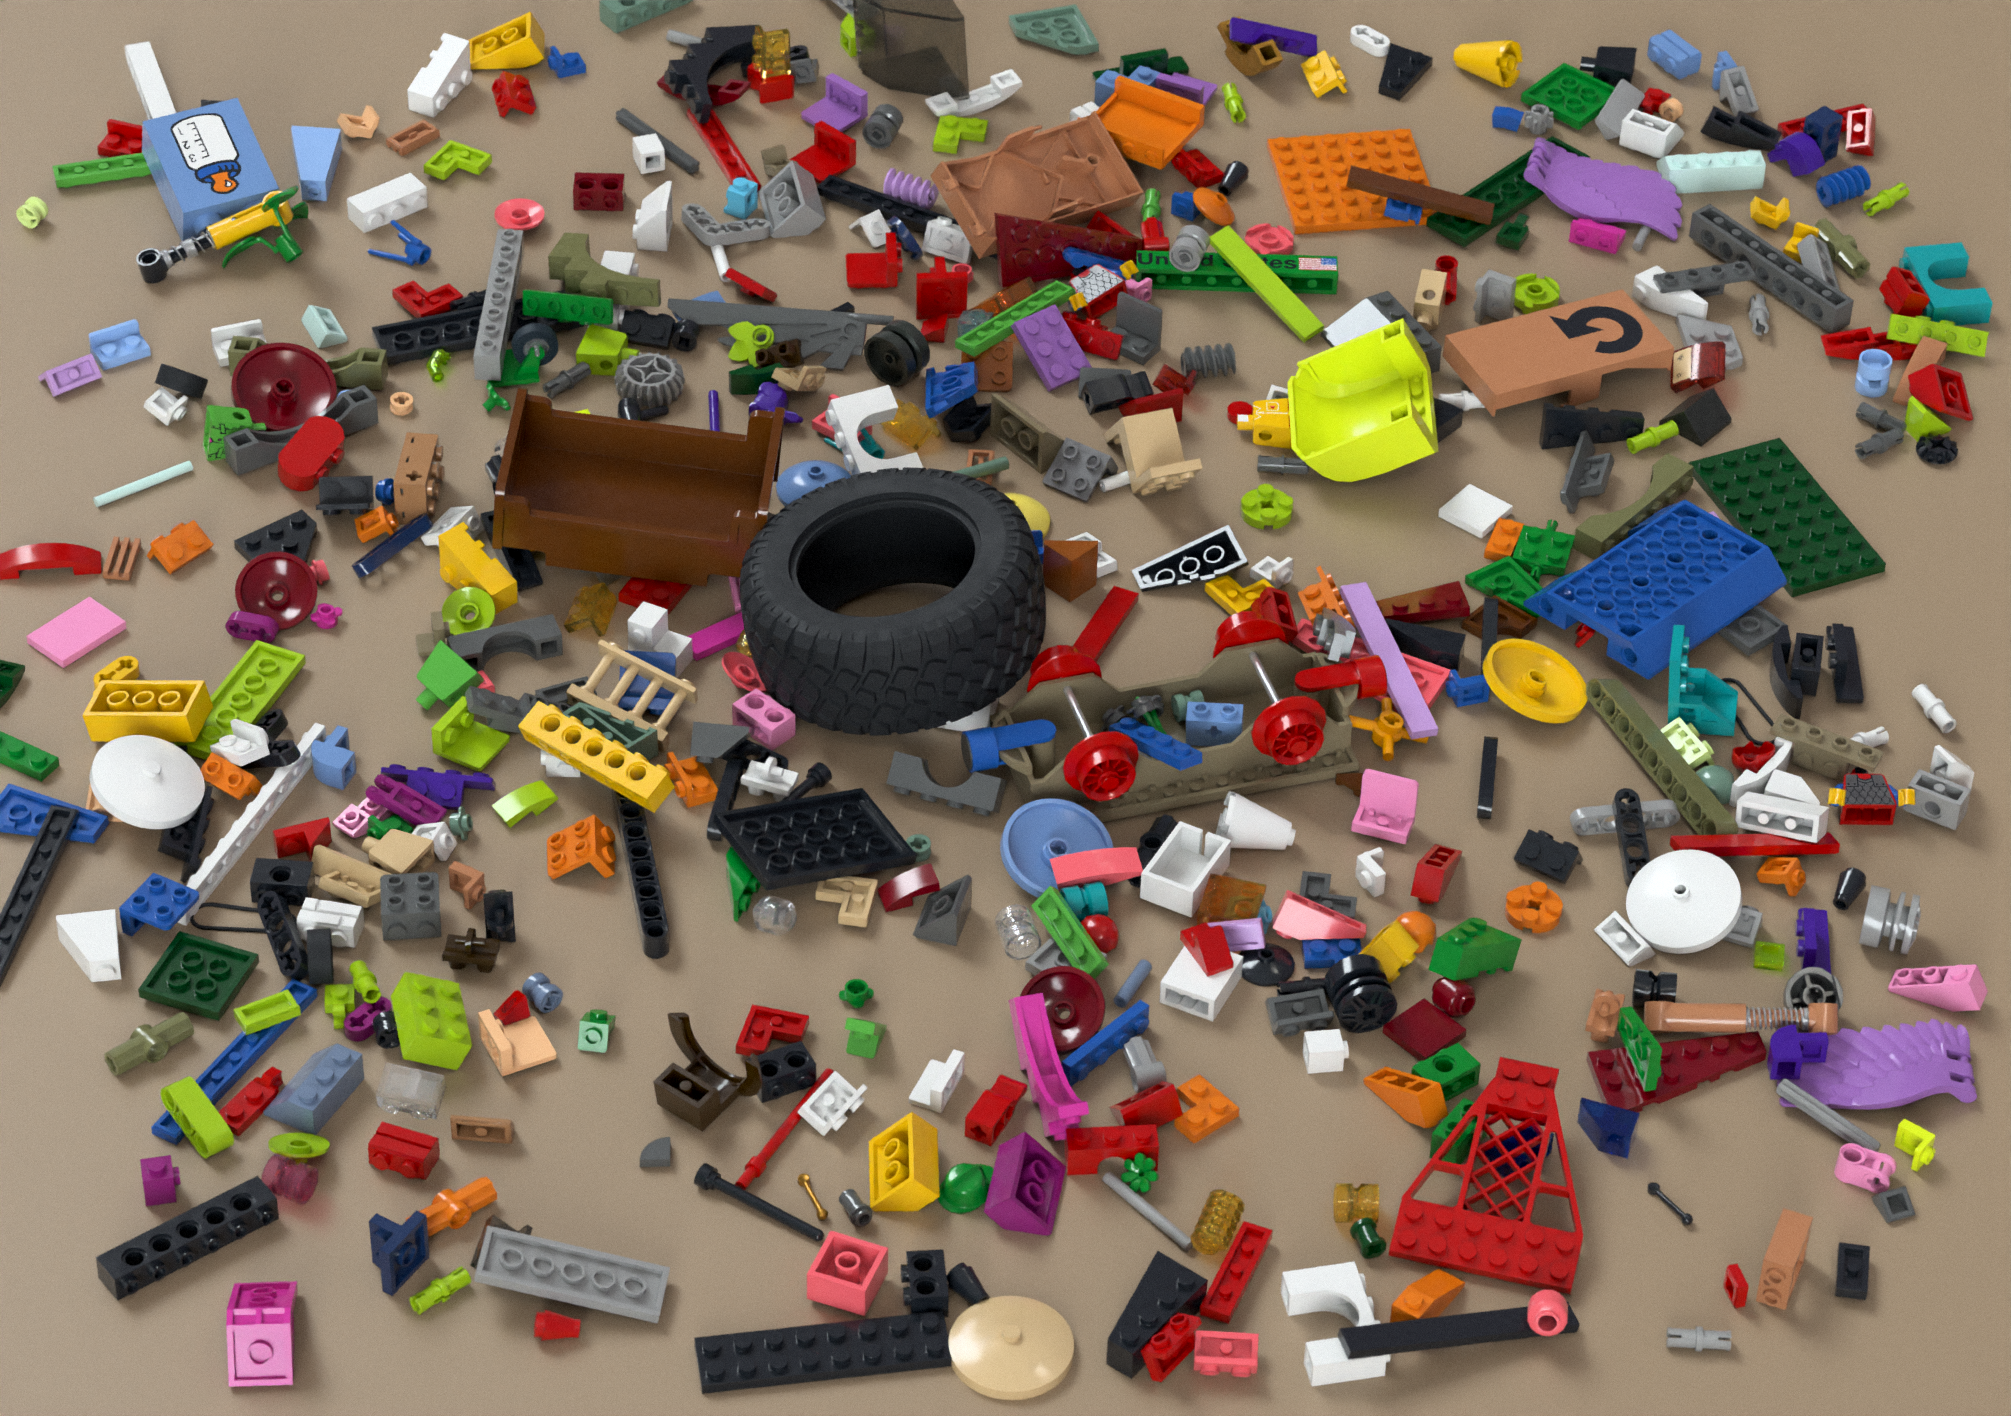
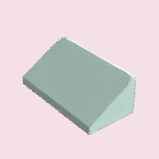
M308 305L301 320L317 348H325L347 342L346 334L330 309Z

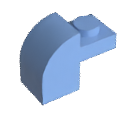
M338 725L331 735H327L324 742L314 740L311 746L315 777L323 784L344 790L356 774L355 752L349 750L348 728Z

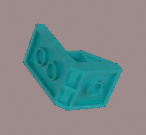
M1674 625L1669 660L1668 724L1680 717L1686 725L1692 723L1699 734L1734 736L1738 691L1707 669L1689 668V658L1684 653L1689 654L1690 637H1684L1685 625Z

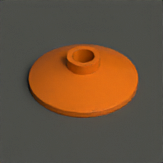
M1204 187L1197 188L1194 191L1193 201L1206 218L1221 226H1230L1234 222V212L1223 194Z

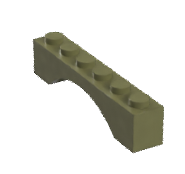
M233 336L228 349L230 376H233L237 364L247 353L267 343L260 338ZM361 347L341 357L324 359L334 374L336 386L357 388L365 385L370 390H383L388 376L386 350Z
M1667 453L1652 466L1648 491L1638 501L1626 508L1607 514L1590 516L1576 528L1573 549L1595 560L1629 537V530L1662 508L1673 504L1683 492L1690 490L1694 481L1692 478L1694 466Z

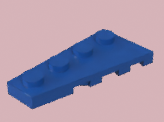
M8 784L0 794V832L37 836L51 805L79 810L80 817L69 838L71 841L95 843L109 825L108 816L12 784Z

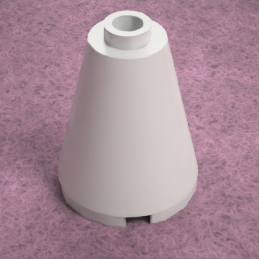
M1228 792L1223 804L1228 806V808H1224L1223 813H1220L1215 835L1231 840V848L1285 850L1287 845L1292 846L1296 830L1292 829L1291 822L1235 792Z

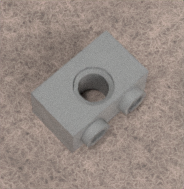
M1920 769L1908 785L1907 789L1915 790V805L1907 804L1903 810L1950 829H1957L1967 813L1971 789Z

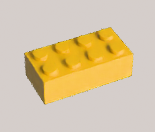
M101 680L82 716L91 741L110 742L123 736L145 735L168 742L188 743L196 741L213 705L205 680Z

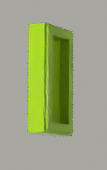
M288 989L233 1009L234 1017L246 1035L301 1015L300 1007Z

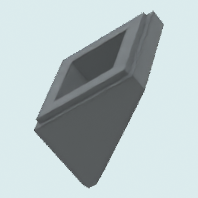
M1906 1186L1881 1192L1872 1197L1875 1206L1886 1223L1916 1215Z

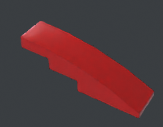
M1871 327L1820 336L1825 355L1851 360H1859L1860 354L1868 349L1885 351L1891 356L1892 361L1911 359L1918 346L1886 339L1887 332L1873 334Z

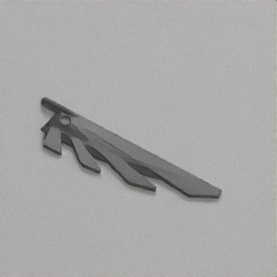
M673 298L668 299L667 307L682 320L690 319L696 322L698 326H723L729 328L736 323L744 321L750 322L754 326L767 325L772 329L775 336L772 346L778 345L779 342L785 340L791 341L798 338L801 340V353L804 360L817 352L833 353L820 366L826 369L842 371L845 369L851 355H862L867 324L886 326L894 321V316ZM760 335L758 341H765L766 335ZM733 337L718 338L719 343L731 348L737 341Z

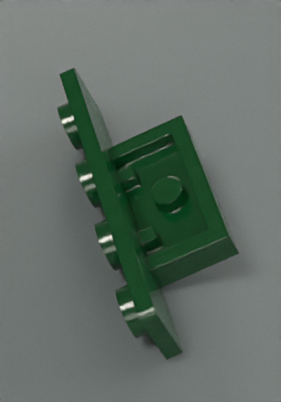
M1166 48L1120 56V67L1094 71L1092 77L1096 81L1106 70L1115 71L1118 74L1129 77L1140 65L1172 76L1173 73H1189V67L1182 56L1168 58Z

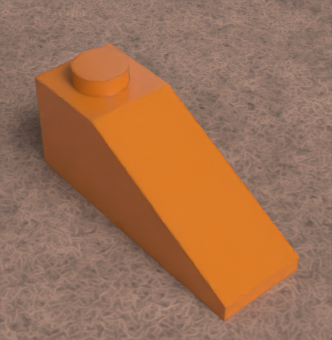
M1386 1066L1363 1079L1364 1084L1409 1123L1421 1126L1422 1128H1430L1437 1125L1439 1120L1449 1115L1439 1082Z
M1441 1269L1431 1272L1408 1285L1393 1302L1390 1322L1439 1317L1465 1287V1282Z

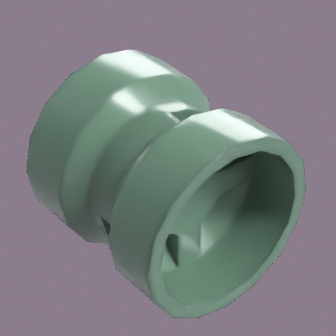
M1200 690L1191 691L1188 696L1182 694L1171 696L1172 711L1177 722L1186 721L1188 702H1205Z

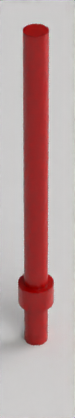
M826 1068L759 1154L753 1156L745 1165L744 1173L735 1183L736 1186L746 1190L754 1178L761 1176L767 1168L766 1163L803 1118L797 1111L834 1072L832 1069Z

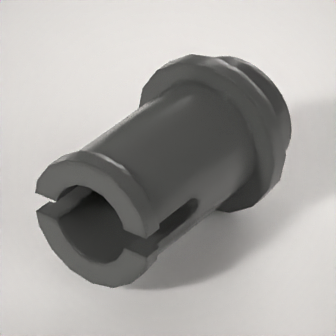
M854 1189L842 1192L839 1202L849 1213L851 1223L860 1227L867 1225L872 1219V1209L870 1206L862 1202Z

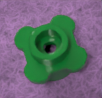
M861 979L848 981L845 984V990L839 992V999L848 1001L854 1008L863 1007L864 1002L874 996L873 989L868 988L867 983Z

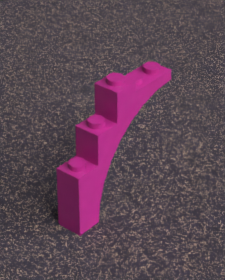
M1043 993L1012 998L1008 1001L1021 1071L1027 1070L1033 1104L1039 1103L1044 1136H1054V1141L1065 1140V1128H1079V1122H1082L1081 1117L1089 1114L1088 1104L1085 1101H1081L1075 1095L1064 1074L1052 1037Z

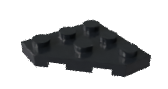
M299 510L234 540V546L248 562L265 553L286 552L299 557L307 563L312 549L313 538L317 534V523L306 512Z

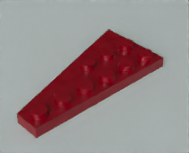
M995 213L999 285L1002 288L1070 276L1075 268L1064 260L1062 256L1064 249L1067 247H1075L1123 261L1133 260L1135 265L1137 250H1142V239L1137 236ZM1083 265L1081 267L1084 271L1087 270V266Z
M1758 1031L1659 1043L1662 1047L1660 1060L1661 1077L1657 1079L1656 1090L1646 1092L1643 1090L1625 1047L1587 1052L1586 1060L1610 1124L1619 1121L1620 1116L1629 1112L1633 1115L1639 1113L1646 1105L1651 1103L1660 1104L1696 1089L1699 1083L1707 1080L1710 1083L1720 1079L1721 1074L1728 1071L1738 1072L1766 1059L1767 1051Z

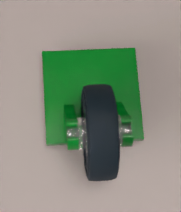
M541 323L528 324L517 330L512 338V349H506L501 381L487 380V384L490 383L494 387H504L540 382L539 366L552 361L558 352L559 343L554 330Z

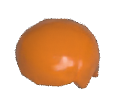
M1408 911L1396 918L1419 945L1414 953H1422L1429 943L1433 945L1436 938V924L1428 915L1419 911Z

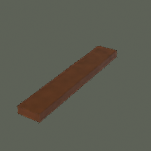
M1352 165L1350 167L1346 184L1349 188L1486 225L1491 223L1494 210L1493 203Z

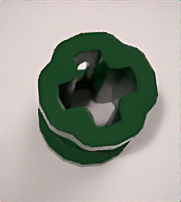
M1362 1218L1356 1221L1350 1228V1234L1352 1238L1358 1241L1361 1248L1360 1253L1365 1259L1378 1257L1386 1250L1387 1243L1385 1239L1378 1235L1376 1222L1372 1218Z

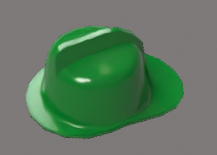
M962 1163L955 1165L947 1172L945 1180L939 1185L940 1197H938V1202L951 1213L963 1214L977 1209L986 1202L994 1168L983 1164Z

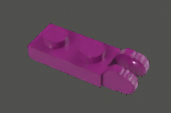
M378 774L374 779L377 787L371 785L365 791L370 801L372 800L377 805H383V807L415 826L442 822L447 813V809L400 781L396 782L383 774Z

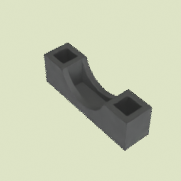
M553 614L447 637V646L476 672L484 671L486 663L492 657L505 652L524 653L536 661L563 655L562 633Z
M895 751L886 784L893 785V791L910 796L912 790L921 793L920 799L936 802L937 797L947 799V806L963 809L964 804L974 807V813L989 816L991 811L999 813L1007 780L974 772L963 784L956 787H944L933 778L927 759Z

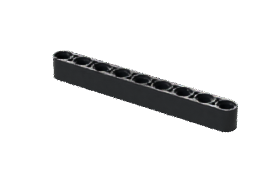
M611 789L643 952L652 959L663 958L669 952V927L644 807Z

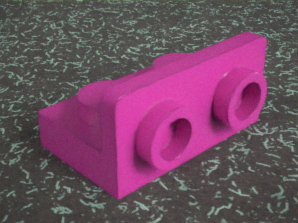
M1579 218L1571 222L1569 242L1616 255L1625 239L1626 230L1594 222L1590 219Z

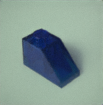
M1581 1098L1577 1123L1598 1151L1628 1159L1637 1134L1640 1113Z

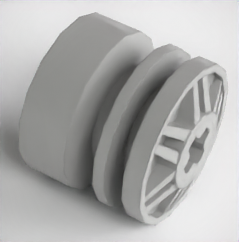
M1872 885L1859 944L1878 948L1882 937L1885 936L1889 937L1888 948L1889 951L1893 952L1896 939L1903 940L1900 953L1907 955L1908 950L1916 939L1920 921V896L1913 894L1911 907L1904 906L1906 892H1901L1895 904L1891 903L1890 889Z

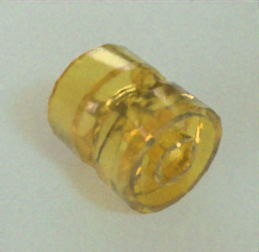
M1335 1183L1333 1196L1334 1222L1352 1223L1354 1218L1359 1220L1362 1218H1372L1378 1223L1379 1185L1361 1183L1358 1188H1355L1352 1183Z

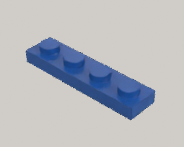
M1123 718L1120 722L1109 725V732L1117 731L1128 735L1136 743L1139 751L1180 771L1202 763V752L1190 747L1189 744L1172 738L1170 735H1165L1155 730L1151 726L1138 722L1135 718Z
M1139 1000L1062 1061L1061 1065L1070 1087L1079 1080H1084L1089 1072L1098 1065L1104 1064L1118 1049H1123L1124 1044L1128 1043L1131 1038L1137 1034H1142L1149 1025L1148 1004Z

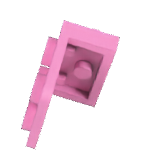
M1366 769L1362 777L1360 805L1352 821L1351 831L1406 845L1415 823L1419 783L1412 779Z

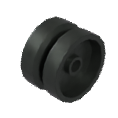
M894 320L867 340L864 346V356L867 365L879 380L890 386H900L927 366L930 361V349L923 334L913 324L905 320Z

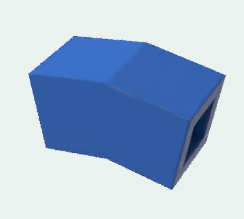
M1495 107L1492 113L1493 128H1506L1517 132L1524 112L1510 107Z

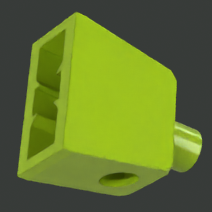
M593 324L589 325L576 352V365L581 362L588 364L591 370L590 375L616 376L617 366L621 365L622 360L629 359L630 355L638 356L640 351L628 348V336L625 333Z

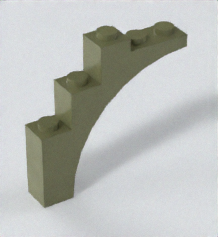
M564 233L548 255L549 278L565 280L566 293L613 299V304L659 307L661 304L660 279L626 275L598 264L590 257L589 234Z

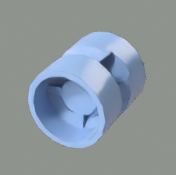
M1868 349L1860 354L1854 386L1859 394L1871 398L1885 395L1892 367V358L1887 352L1879 349Z

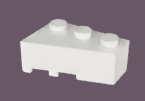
M446 33L440 38L443 43L438 51L433 50L431 52L430 58L432 60L427 68H421L407 90L409 110L433 118L453 98L457 97L458 93L466 85H469L472 80L469 41Z

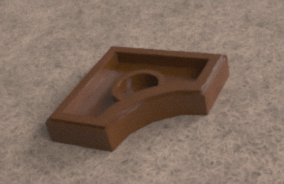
M1496 595L1491 597L1498 598L1497 635H1510L1522 639L1537 626V618ZM1483 604L1472 612L1470 616L1462 620L1461 624L1462 629L1481 640Z

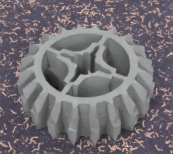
M649 351L648 354L639 352L638 356L630 355L629 359L622 360L621 365L617 366L615 376L618 395L622 396V399H635L640 408L643 406L651 408V406H661L662 404L670 405L671 400H677L678 395L682 394L683 384L685 383L682 365L677 363V359H670L669 355L662 356L660 352L651 354Z

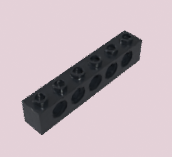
M256 1176L97 1256L98 1278L117 1301L134 1294L147 1285L159 1281L165 1276L189 1266L200 1258L214 1253L220 1248L242 1239L253 1231L279 1219L277 1197Z

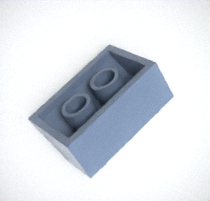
M334 1044L314 1053L264 1110V1115L305 1133L316 1135L364 1080L362 1054L340 1044Z

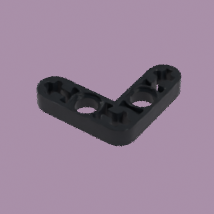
M281 709L269 711L255 724V726L263 728L268 735L270 755L238 767L242 769L283 767L299 759L301 753L293 740L275 741L288 725V720Z

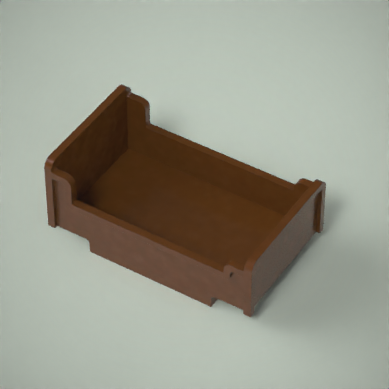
M518 388L495 489L492 548L502 549V546L541 551L546 554V566L707 587L710 574L740 578L745 553L750 548V543L756 534L767 523L773 482L778 481L785 408L776 407L775 412L764 410L752 411L749 415L747 435L555 410L552 408L553 404L549 398L528 394V389Z

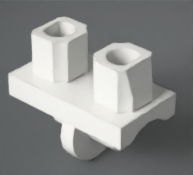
M768 757L766 763L751 760L746 773L741 777V784L748 786L749 794L759 796L763 795L765 791L772 792L775 801L780 802L792 792L799 779V773L777 767V759L774 757Z

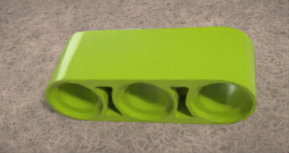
M187 1076L161 1089L160 1095L164 1106L203 1158L211 1157L234 1145V1137L229 1126L192 1077Z

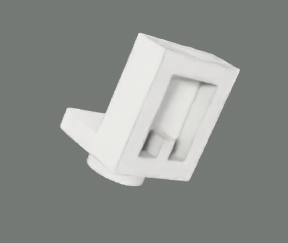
M445 822L420 824L412 832L414 835L434 841V852L440 861H446L457 845L454 836Z

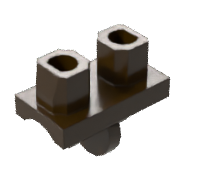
M798 338L791 341L785 340L779 342L777 346L769 349L763 348L755 352L756 363L759 365V369L779 362L784 368H794L804 364L801 353V340Z
M468 928L466 936L448 934L446 946L442 953V961H448L451 969L462 970L466 967V964H475L479 972L491 973L500 949V940L476 937L475 928Z

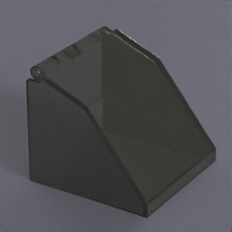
M852 0L854 27L856 30V49L858 50L857 64L858 68L862 69V74L890 90L936 96L948 92L954 100L969 99L965 20L953 0Z

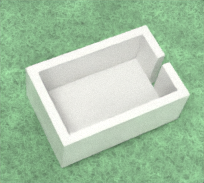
M1180 821L1141 873L1140 898L1192 918L1230 864L1231 840L1207 832L1203 856L1201 855L1203 830Z

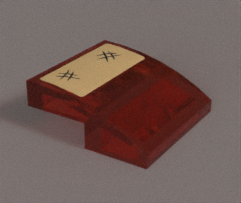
M1723 341L1705 342L1674 351L1670 388L1677 394L1695 384H1699L1704 390L1725 380L1726 344Z

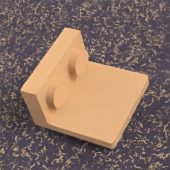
M489 1009L478 1012L480 1039L502 1077L557 1058L554 1047L535 1016L504 1026L500 1019L495 1020Z

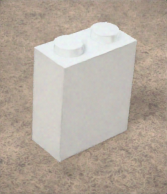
M1184 946L1161 981L1159 1002L1213 1022L1242 977L1243 956L1230 952L1234 963L1233 968L1207 977Z

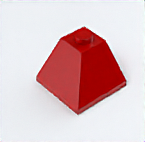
M1932 363L1908 375L1910 394L1921 403L1939 412L1963 420H1973L1962 373Z

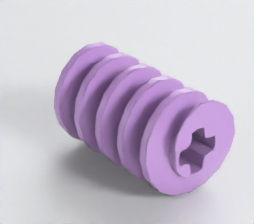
M891 168L885 177L883 191L886 195L928 210L932 208L937 200L939 190L935 183L931 187V181L928 179L922 184L921 177L918 176L914 180L913 175L908 174L905 178V172L899 171L896 175L895 168Z

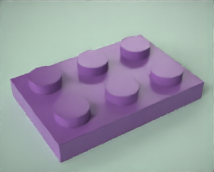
M1055 304L1020 319L1011 325L1012 330L1048 392L1079 379L1081 367H1091Z

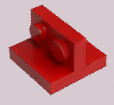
M934 257V267H930L929 273H916V320L931 319L946 313L949 314L948 318H967V271L947 272L945 258Z

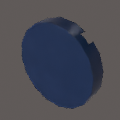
M895 215L887 220V225L891 226L890 232H896V241L901 242V248L906 252L911 251L913 253L910 258L917 261L923 257L924 254L919 244L902 221Z

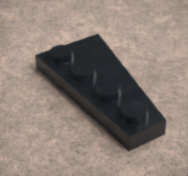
M1544 403L1539 444L1541 449L1576 446L1581 431L1586 430L1593 444L1627 441L1628 438L1643 433L1645 418L1642 412L1613 409L1609 412H1602L1598 408L1588 407V410L1576 409L1573 405H1564L1562 408L1554 407L1553 403Z

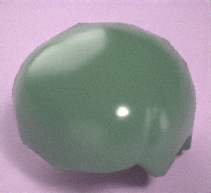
M1709 765L1702 767L1696 772L1721 804L1730 802L1732 784L1735 780L1729 770L1720 765Z

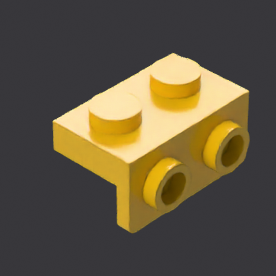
M1325 50L1300 64L1317 98L1336 86L1340 88L1343 94L1348 92L1344 85L1348 81L1340 69V64L1335 56L1330 58Z

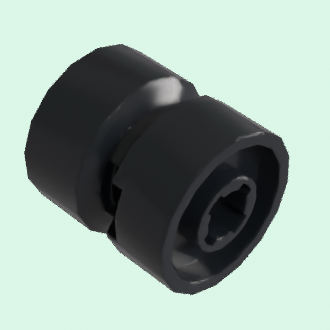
M1635 969L1632 1006L1644 1008V1002L1669 1001L1675 1003L1677 973L1660 972L1658 975H1654L1651 970Z

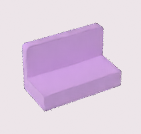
M91 353L47 370L38 378L39 381L46 379L53 397L98 380L102 378V375Z

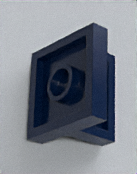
M417 1210L402 1226L377 1213L369 1220L372 1263L381 1269L382 1291L391 1296L430 1257L427 1215Z

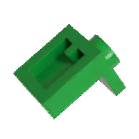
M397 814L382 822L374 815L368 817L367 835L380 840L392 829L410 834L413 832V828Z

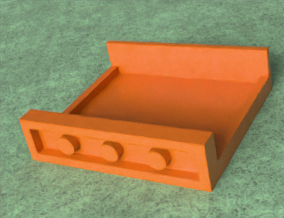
M1119 75L1115 79L1114 93L1096 113L1122 156L1162 170L1203 127L1205 105Z

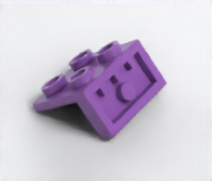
M1159 73L1156 77L1157 89L1202 105H1206L1217 91L1216 84L1178 73H1173L1172 76Z

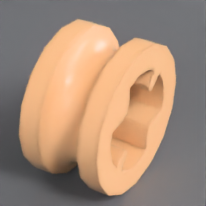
M1675 98L1666 100L1659 107L1660 116L1669 122L1676 121V119L1683 115L1684 111L1682 104Z
M397 392L391 395L390 411L393 414L407 415L412 412V395L406 392Z

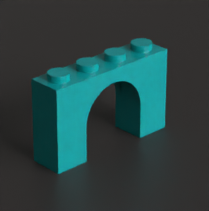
M1962 242L1904 247L1903 257L1899 260V268L1911 271L1930 299L1925 309H1922V316L1930 317L1933 322L1940 323V320L1955 322V326L1989 323L1993 302L1985 288L1952 290L1943 288L1933 282L1940 279L1966 277L1969 256Z

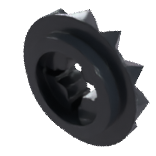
M1931 433L1927 437L1922 436L1916 444L1918 456L1934 464L1952 462L1958 454L1957 443L1950 441V436H1940V433L1937 436Z

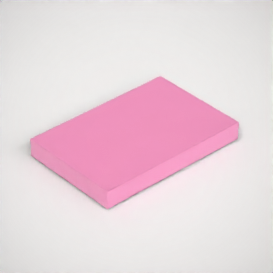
M88 597L27 635V643L62 668H65L125 630L126 621L91 597Z

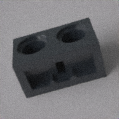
M802 1041L757 1055L762 1075V1088L756 1095L761 1103L812 1087L816 1082V1063Z
M944 1250L906 1251V1264L900 1265L901 1283H907V1288H903L904 1307L910 1306V1314L943 1311L944 1317H948L949 1294Z

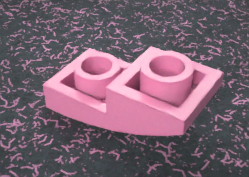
M367 797L358 807L351 803L332 823L333 826L355 839L367 833L369 816L374 815L382 822L394 812L383 807V805L375 804Z

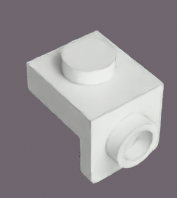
M161 387L145 401L143 407L168 426L174 420L179 421L186 414L187 408L185 407L189 398L183 395L178 400Z
M1267 556L1250 569V577L1257 581L1266 579L1274 588L1278 589L1282 585L1289 583L1292 579L1293 559L1287 557L1279 563Z
M541 749V765H546L547 777H580L581 771Z
M1380 847L1357 856L1355 877L1360 885L1367 889L1373 897L1384 894L1386 873L1382 869L1384 851Z

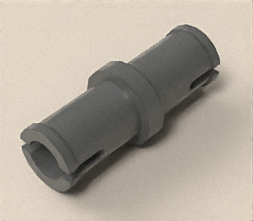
M1897 427L1883 434L1876 433L1871 436V439L1857 443L1855 447L1858 449H1855V453L1860 459H1865L1875 453H1884L1889 447L1902 443L1904 441L1902 439L1904 434Z

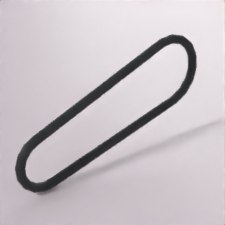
M1734 678L1721 679L1724 682L1737 684L1769 724L1773 726L1774 722L1739 680ZM1736 713V721L1747 739L1753 741L1756 745L1762 746L1764 742L1755 740L1750 736Z
M214 902L202 903L199 909L203 907H219L258 913L257 908ZM292 914L295 925L297 926V918ZM194 915L190 918L193 926L203 930L266 933L264 928L204 926L195 922Z

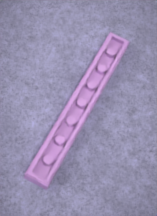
M1367 583L1341 586L1340 595L1369 654L1379 655L1384 663L1387 673V691L1398 714L1403 718L1404 726L1410 739L1437 736L1438 727Z

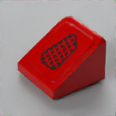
M519 990L514 991L493 1013L494 1018L500 1019L504 1026L529 1018L531 1015L526 996Z

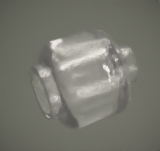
M773 895L761 898L753 909L754 924L758 930L777 936L785 935L794 927L797 920V914L792 902Z

